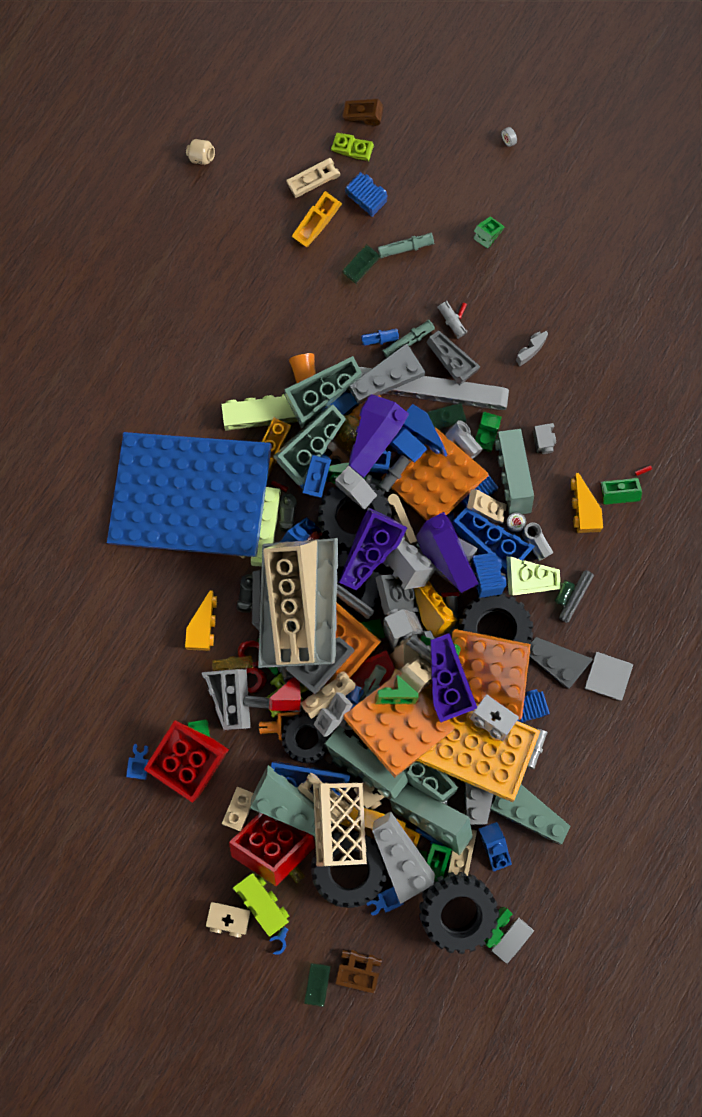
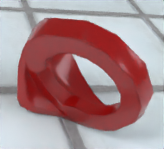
M252 640L241 643L238 647V656L241 662L247 666H258L259 660L256 662L246 659L244 651L248 646L259 649V643Z
M256 667L245 669L247 673L256 674L258 678V683L254 687L248 688V693L260 691L266 684V674Z

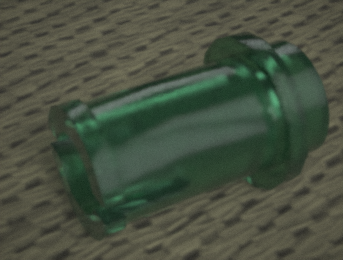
M564 580L560 584V591L554 601L566 606L571 592L575 590V585Z

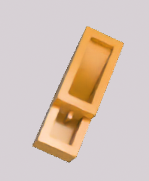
M325 191L316 205L311 207L292 237L308 247L335 215L342 203Z

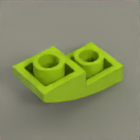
M336 133L331 150L348 157L369 161L374 144L372 141L355 139L353 135Z

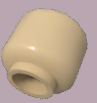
M194 139L187 146L186 154L192 163L206 165L214 159L215 148L207 140Z

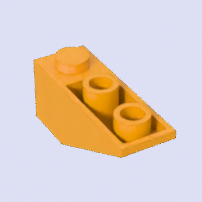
M273 418L262 442L271 443L272 445L268 477L276 463L273 456L282 449L291 425L277 418Z
M576 473L573 479H571V490H574L575 498H572V507L576 509V516L573 519L574 528H577V533L601 532L603 529L602 509L580 474Z
M429 581L424 587L414 588L422 624L428 631L431 630L434 637L448 634L458 620L443 602L442 597L437 594Z
M209 591L187 626L185 643L187 650L210 651V646H214V634H211V628L215 627L216 615L212 614L213 608L217 606V596H214L213 591Z

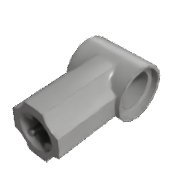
M457 421L445 435L448 440H451L472 459L482 450L481 446L470 435V428L463 421Z
M532 522L526 525L522 531V537L525 541L535 546L532 551L537 560L541 561L553 554L551 547L542 534L539 524ZM528 528H533L536 531L535 537L528 535Z

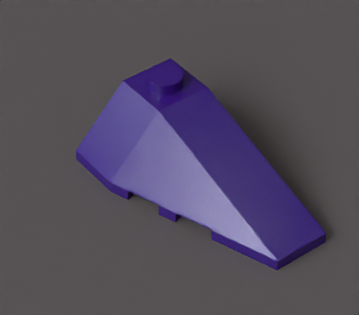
M370 394L360 410L359 416H361V419L356 429L357 437L352 447L348 466L364 478L399 432L409 413L396 402Z
M368 508L357 531L339 583L357 590L368 579L373 570L386 560V557L392 550L399 546L407 527L384 514Z
M443 512L427 520L416 536L422 553L431 560L437 569L461 593L478 585V581L450 519Z
M450 633L430 640L433 705L441 723L475 710L477 705Z

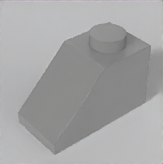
M350 466L335 480V485L364 510L377 497V494L367 482Z

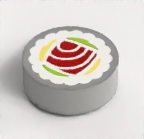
M507 127L501 131L502 139L508 147L517 143V136L512 128Z
M512 513L507 519V527L512 532H520L526 526V518L521 513Z

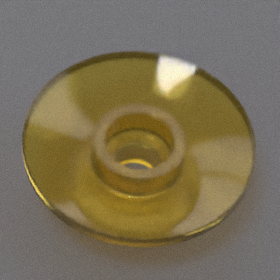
M344 415L345 421L335 434V438L341 447L352 451L357 437L356 429L360 421L354 416Z

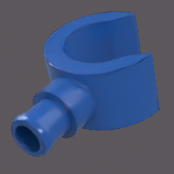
M282 927L278 936H274L269 940L279 939L283 943V948L273 954L278 955L284 952L286 948L284 939L289 929Z

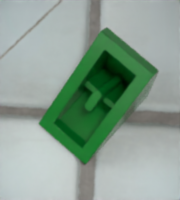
M432 843L426 862L435 873L434 881L438 882L437 878L444 875L452 849Z

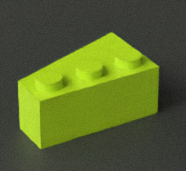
M252 873L233 887L236 893L238 892L245 905L270 937L289 922L287 918L290 915L284 907L279 908L275 903L278 899L272 891L267 892L264 887L266 884L264 879L260 875L256 876Z

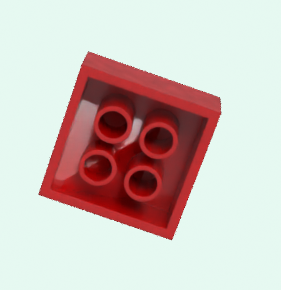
M174 721L144 770L193 803L199 798L229 749L213 738Z
M259 813L229 842L231 856L275 886L315 848L314 835L263 813Z

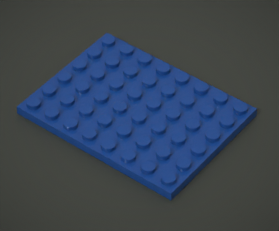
M124 432L107 543L112 545L257 557L271 443Z

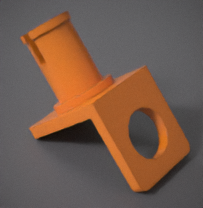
M278 713L277 721L259 722V727H267L259 728L260 734L277 733L279 740L283 741L281 737L284 732L283 717H294L302 713Z

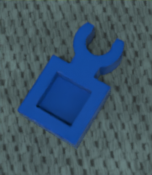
M134 744L133 753L135 758L129 757L126 777L147 780L148 772L144 768L149 760L144 759V756L148 753V746L145 745L144 751L139 753L137 751L138 745Z
M394 886L378 893L379 900L373 899L366 903L367 906L370 904L376 905V910L371 912V915L378 914L381 908H384L385 912H389L404 905V902L400 904Z

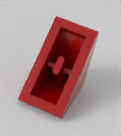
M295 677L290 679L270 697L269 709L271 711H300V682Z

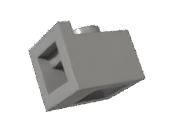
M553 423L534 427L533 436L537 453L549 454L554 452L553 447L556 444L555 433H551L554 428Z

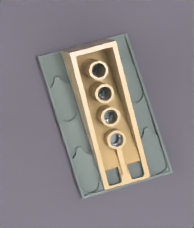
M338 538L266 543L262 545L258 668L335 663Z

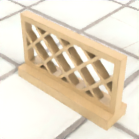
M326 783L313 785L317 866L367 864L363 784ZM357 787V797L352 800L346 793L350 788ZM329 788H335L340 793L335 801L330 797ZM343 797L350 803L345 811L337 804ZM334 807L342 814L336 822L331 818V811ZM352 807L358 811V817L355 820L347 814ZM344 817L351 823L346 831L338 825ZM335 827L343 834L337 842L332 838L331 833ZM353 827L359 831V837L356 841L348 835ZM345 837L352 843L347 852L339 845ZM355 847L360 851V860H354L349 855ZM336 848L343 854L339 861H333L332 853Z

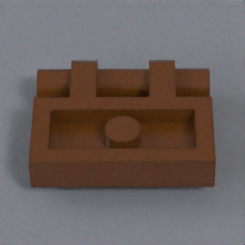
M343 950L341 958L348 959L349 962L348 965L340 964L335 984L375 994L379 973L372 972V966L380 967L382 959L375 958V955L371 954L368 956L358 954L355 950H351V952ZM355 961L365 963L366 969L354 967Z

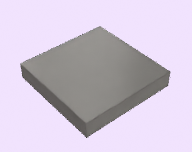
M596 652L584 689L622 701L633 664Z

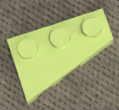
M506 556L508 595L561 589L559 569Z

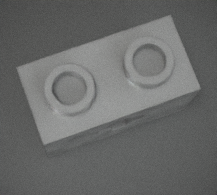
M486 694L470 719L477 727L488 731L494 739L503 742L519 717Z

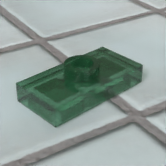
M366 244L342 270V273L357 284L381 256Z
M462 403L427 412L434 427L438 430L454 426L457 421H463L464 423L467 421Z
M311 963L304 1004L324 1007L331 966Z

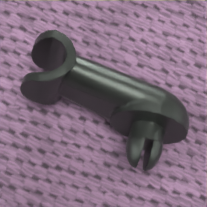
M291 494L283 495L279 501L281 518L279 529L282 532H287L295 526L294 516L297 503L296 498Z
M252 574L244 575L241 579L237 610L243 613L252 611Z

